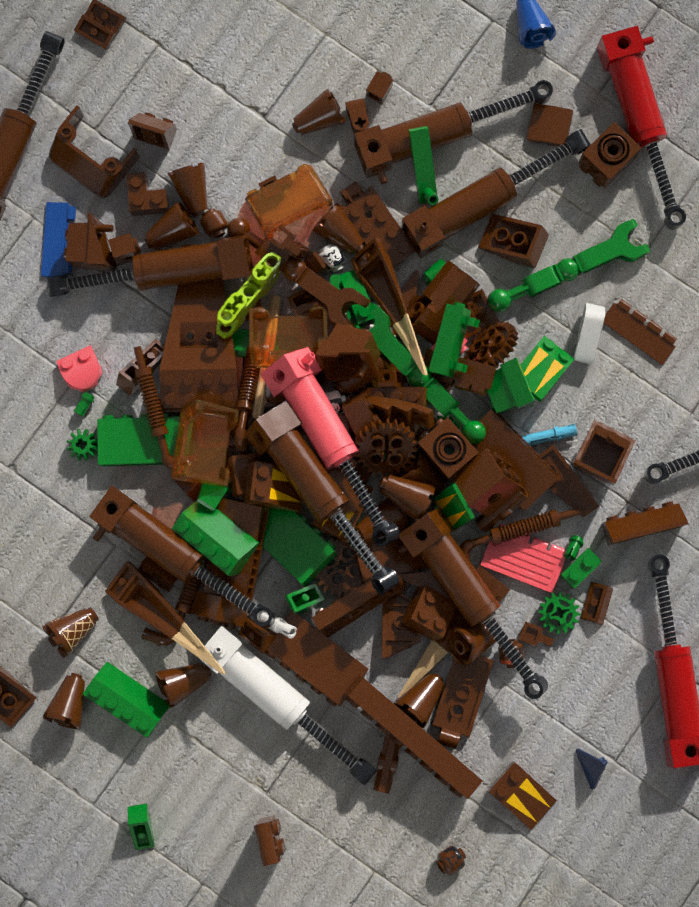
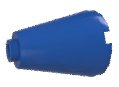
M517 0L518 33L521 46L524 45L527 49H533L543 46L544 41L548 39L549 42L553 40L556 35V29L536 0Z

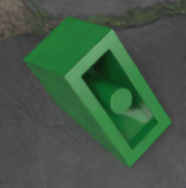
M316 583L285 596L294 614H302L314 609L325 600Z
M147 803L127 807L128 826L135 850L155 847Z

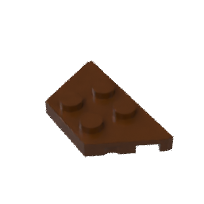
M403 593L396 594L383 602L382 659H387L421 643V634L401 623L411 601V598Z

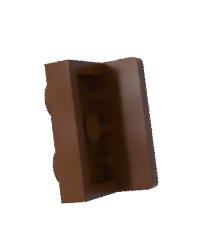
M145 557L139 567L142 573L146 574L159 588L167 592L172 590L178 580L148 557Z

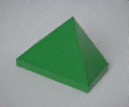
M205 477L202 481L197 501L213 512L229 486Z

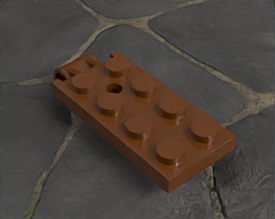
M355 181L340 191L342 198L347 203V205H342L341 207L364 240L365 245L375 237L379 238L386 254H389L393 267L416 252V249L372 186L366 192H363L360 185ZM368 211L371 212L372 217L366 218L365 213Z
M480 656L469 665H460L453 659L432 724L433 727L442 728L437 742L456 749L460 735H464L466 738L470 737L494 660ZM456 706H459L461 708V712L459 714L454 713V708Z

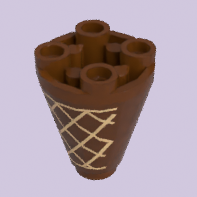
M91 607L88 609L84 608L49 621L42 628L49 636L47 639L53 647L57 645L59 654L65 658L72 653L96 625V621L99 618Z

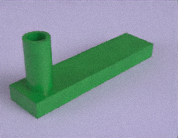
M424 126L409 129L419 204L429 203L430 205H436L439 198L437 196L429 128Z

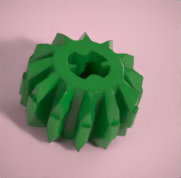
M77 429V436L71 433L70 436L73 440L68 439L66 441L72 445L66 448L67 451H72L70 456L74 458L77 455V461H81L82 456L85 461H88L89 454L94 458L95 454L92 450L98 451V447L93 446L98 444V439H93L95 434H89L88 429L84 430L83 435L80 429ZM81 441L87 443L86 448L83 450L78 447V445H81Z

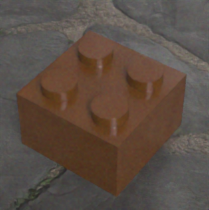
M424 585L415 589L401 623L435 641L444 637L456 605L451 599Z

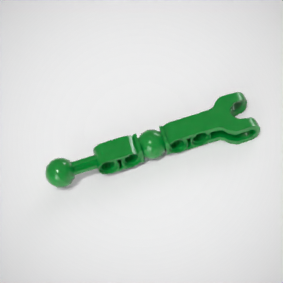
M635 219L628 220L617 226L610 239L586 249L572 258L561 259L557 264L522 279L523 284L508 291L503 289L493 290L488 295V306L495 312H505L509 309L511 301L529 294L530 298L562 284L564 281H573L577 276L616 259L634 262L646 256L651 250L647 244L634 246L628 241V234L638 226Z
M372 303L369 306V311L375 318V324L369 331L372 332L378 349L405 377H408L412 387L427 388V400L445 418L449 415L462 428L461 433L472 445L483 442L486 436L484 425L479 421H470L458 409L459 402L435 377L432 378V372H429L428 367H426L427 375L421 373L408 349L390 331V317L377 304ZM354 324V328L361 329L358 325Z

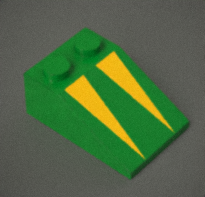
M546 336L538 342L520 365L533 397L541 402L574 361V358Z
M456 483L432 499L434 502L431 504L433 509L435 510L440 507L455 528L454 531L467 525L475 518Z

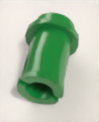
M87 392L81 394L82 397L73 410L83 417L91 403L95 402L93 401L95 397Z
M573 535L569 539L568 548L564 553L566 559H569L571 556L570 561H575L579 549L584 545L583 539L580 536Z

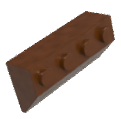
M673 501L663 503L662 508L655 509L654 506L644 508L642 513L636 514V511L624 513L625 517L618 518L617 515L607 517L606 522H603L602 526L607 545L609 546L681 528L688 525V520L680 504H673Z

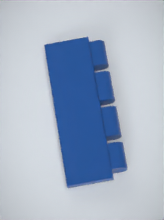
M46 202L42 277L72 273V265L66 262L64 258V249L67 248L65 231L68 229V220L75 221L76 207L69 206V203Z

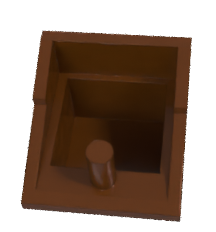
M87 213L88 223H68V229L65 231L67 248L64 249L66 262L76 269L96 270L99 273L117 270L106 232L114 231L113 225L103 224L91 213Z
M337 323L328 339H323L316 352L327 380L349 381L350 378H380L381 373L377 365L380 351L372 332L367 329L354 328L349 324Z
M594 419L572 465L607 484L615 485L636 440Z

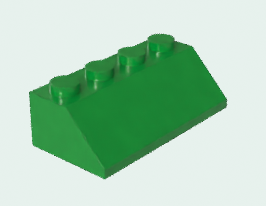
M195 501L183 511L172 527L177 534L228 576L239 575L259 545L258 541L217 508L212 512L198 501Z
M109 662L105 663L83 692L84 696L146 738L151 736L169 709L165 700Z

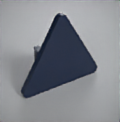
M578 748L576 749V754L589 786L593 790L596 788L608 762L604 757L598 759Z

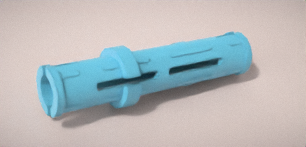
M575 424L559 428L555 426L553 427L554 429L521 437L532 446L554 440L558 442L563 438L577 436Z

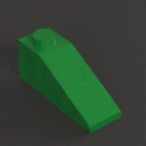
M354 270L339 275L343 289L353 288L369 299L363 283L356 276ZM371 302L367 308L358 304L351 306L356 324L359 327L375 322V318L369 311Z

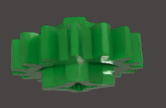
M558 592L557 597L554 593H551V599L544 597L546 603H540L539 605L543 609L538 611L539 614H542L539 621L544 620L545 622L542 627L549 626V632L556 629V634H560L561 629L564 633H567V627L574 629L572 623H578L579 621L575 617L580 615L579 612H576L579 605L574 606L573 604L575 598L569 600V594L562 597V592ZM559 600L566 602L569 606L561 605ZM551 603L552 609L550 613L546 614L547 607ZM556 608L567 610L563 612L564 614H561V618L559 616H551L557 612ZM572 612L570 621L566 623L568 613ZM549 620L557 621L559 626L553 625Z

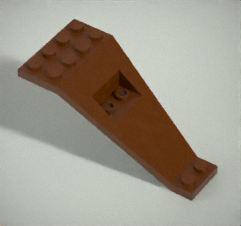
M183 244L182 247L193 246V245H199V244ZM223 278L178 285L159 369L161 408L236 407L238 372L233 336L224 339L216 334L218 312L227 301ZM222 325L220 330L222 332H229L231 326L225 327ZM211 332L213 338H208L206 333ZM193 333L194 338L189 339L187 334Z

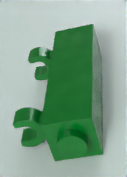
M454 302V305L446 304L429 372L451 378L454 377L455 370L466 373L468 365L458 363L467 325L478 328L480 320L470 317L471 310L466 309L465 304Z

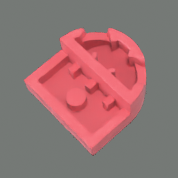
M91 345L56 361L65 382L71 389L85 392L98 385L100 375H102V368Z

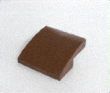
M92 0L85 15L82 14L74 31L106 50L120 31L127 17L98 0Z
M534 104L527 135L528 142L547 143L548 146L558 147L561 144L564 145V141L569 136L573 110L551 105Z
M483 289L475 292L465 304V308L471 310L470 317L480 320L478 328L467 325L465 339L483 332L484 328L489 329L491 324L494 326L496 322L500 323L495 311L491 310L488 306V297Z

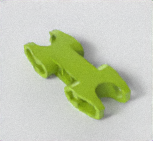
M274 252L266 254L254 267L252 275L238 292L233 293L218 312L216 334L224 339L232 336L243 324L245 316L258 300L266 296L279 278L278 269L281 265V257ZM273 258L277 261V264L274 267L272 265L268 266L266 261ZM222 325L225 327L231 326V330L229 332H222L220 327Z

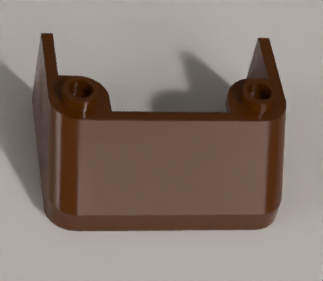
M76 105L58 128L49 150V157L54 164L98 197H109L139 160V154L133 148L123 162L115 157H109L100 165L74 146L72 142L77 135L75 126L84 116L80 107Z

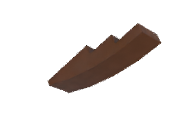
M365 396V398L369 397L374 408L371 409L373 414H378L383 423L389 418L390 423L396 419L398 423L404 422V425L409 427L414 423L428 429L435 425L433 409L398 399Z

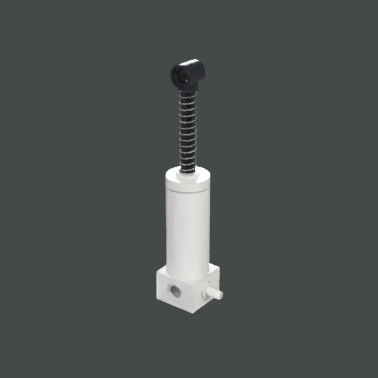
M221 626L205 645L206 649L220 664L226 674L219 673L206 662L201 661L216 674L223 676L279 725L281 724L286 731L292 724L294 726L299 724L300 728L303 727L304 731L312 735V738L314 737L316 741L324 745V748L326 747L328 751L330 750L332 754L336 755V758L338 757L348 768L350 767V774L363 785H366L378 771L364 758H356L355 755L351 754V751L349 752L339 741L337 742L336 738L331 737L332 735H329L328 731H324V728L317 725L316 721L305 715L307 712L305 708L309 705L310 701L247 649L244 643L225 627Z

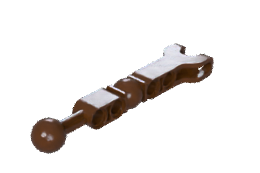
M235 218L228 223L227 234L229 237L248 234L249 244L257 249L255 254L260 258L271 252L281 257V265L278 270L284 273L287 280L297 283L328 307L330 320L335 324H349L354 327V324L347 317L348 309L355 304L361 305L364 308H367L371 301L355 289L344 288L339 290L308 268L303 260L290 256L271 243L268 238L265 237L263 240L251 232L250 225L245 219ZM273 258L266 261L273 267L277 264V261Z

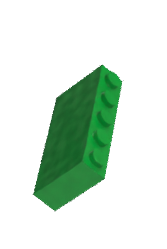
M180 413L177 417H171V414H162L164 415L165 426H167L169 433L165 435L170 456H173V458H184L195 455L194 416H190V413ZM148 414L140 415L141 418H133V415H121V418L105 415L102 416V419H97L98 465L100 467L164 465L161 460L163 457L157 437L152 438L150 430L152 428H149Z
M270 508L263 548L303 587H306L337 555L334 551L336 547L328 539L324 541L320 537L322 533L317 528L313 527L311 529L307 525L309 521L301 513L297 515L294 511Z

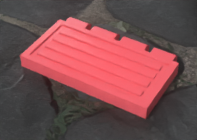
M528 534L527 536H520L519 539L517 537L516 539L513 538L512 541L509 539V542L506 541L504 543L502 541V544L495 546L493 542L488 543L480 566L553 593L565 561V557L562 556L564 548L552 544L550 550H546L548 542L534 537L532 543H528L530 539Z

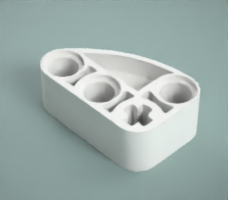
M585 304L575 346L574 361L593 364L605 318V307Z

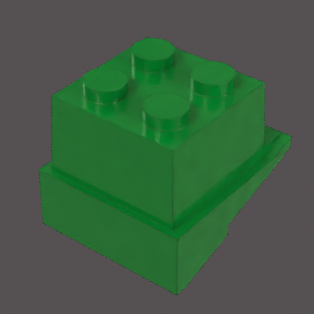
M516 357L501 364V368L495 371L491 390H487L491 399L490 405L496 413H505L521 407H533L535 399L518 358Z

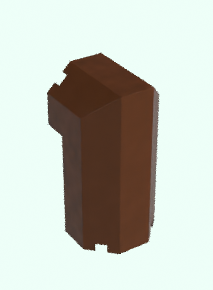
M448 260L425 291L421 292L423 295H415L407 303L406 309L413 330L430 344L434 345L437 341L446 304L454 305V302L466 304L480 284Z

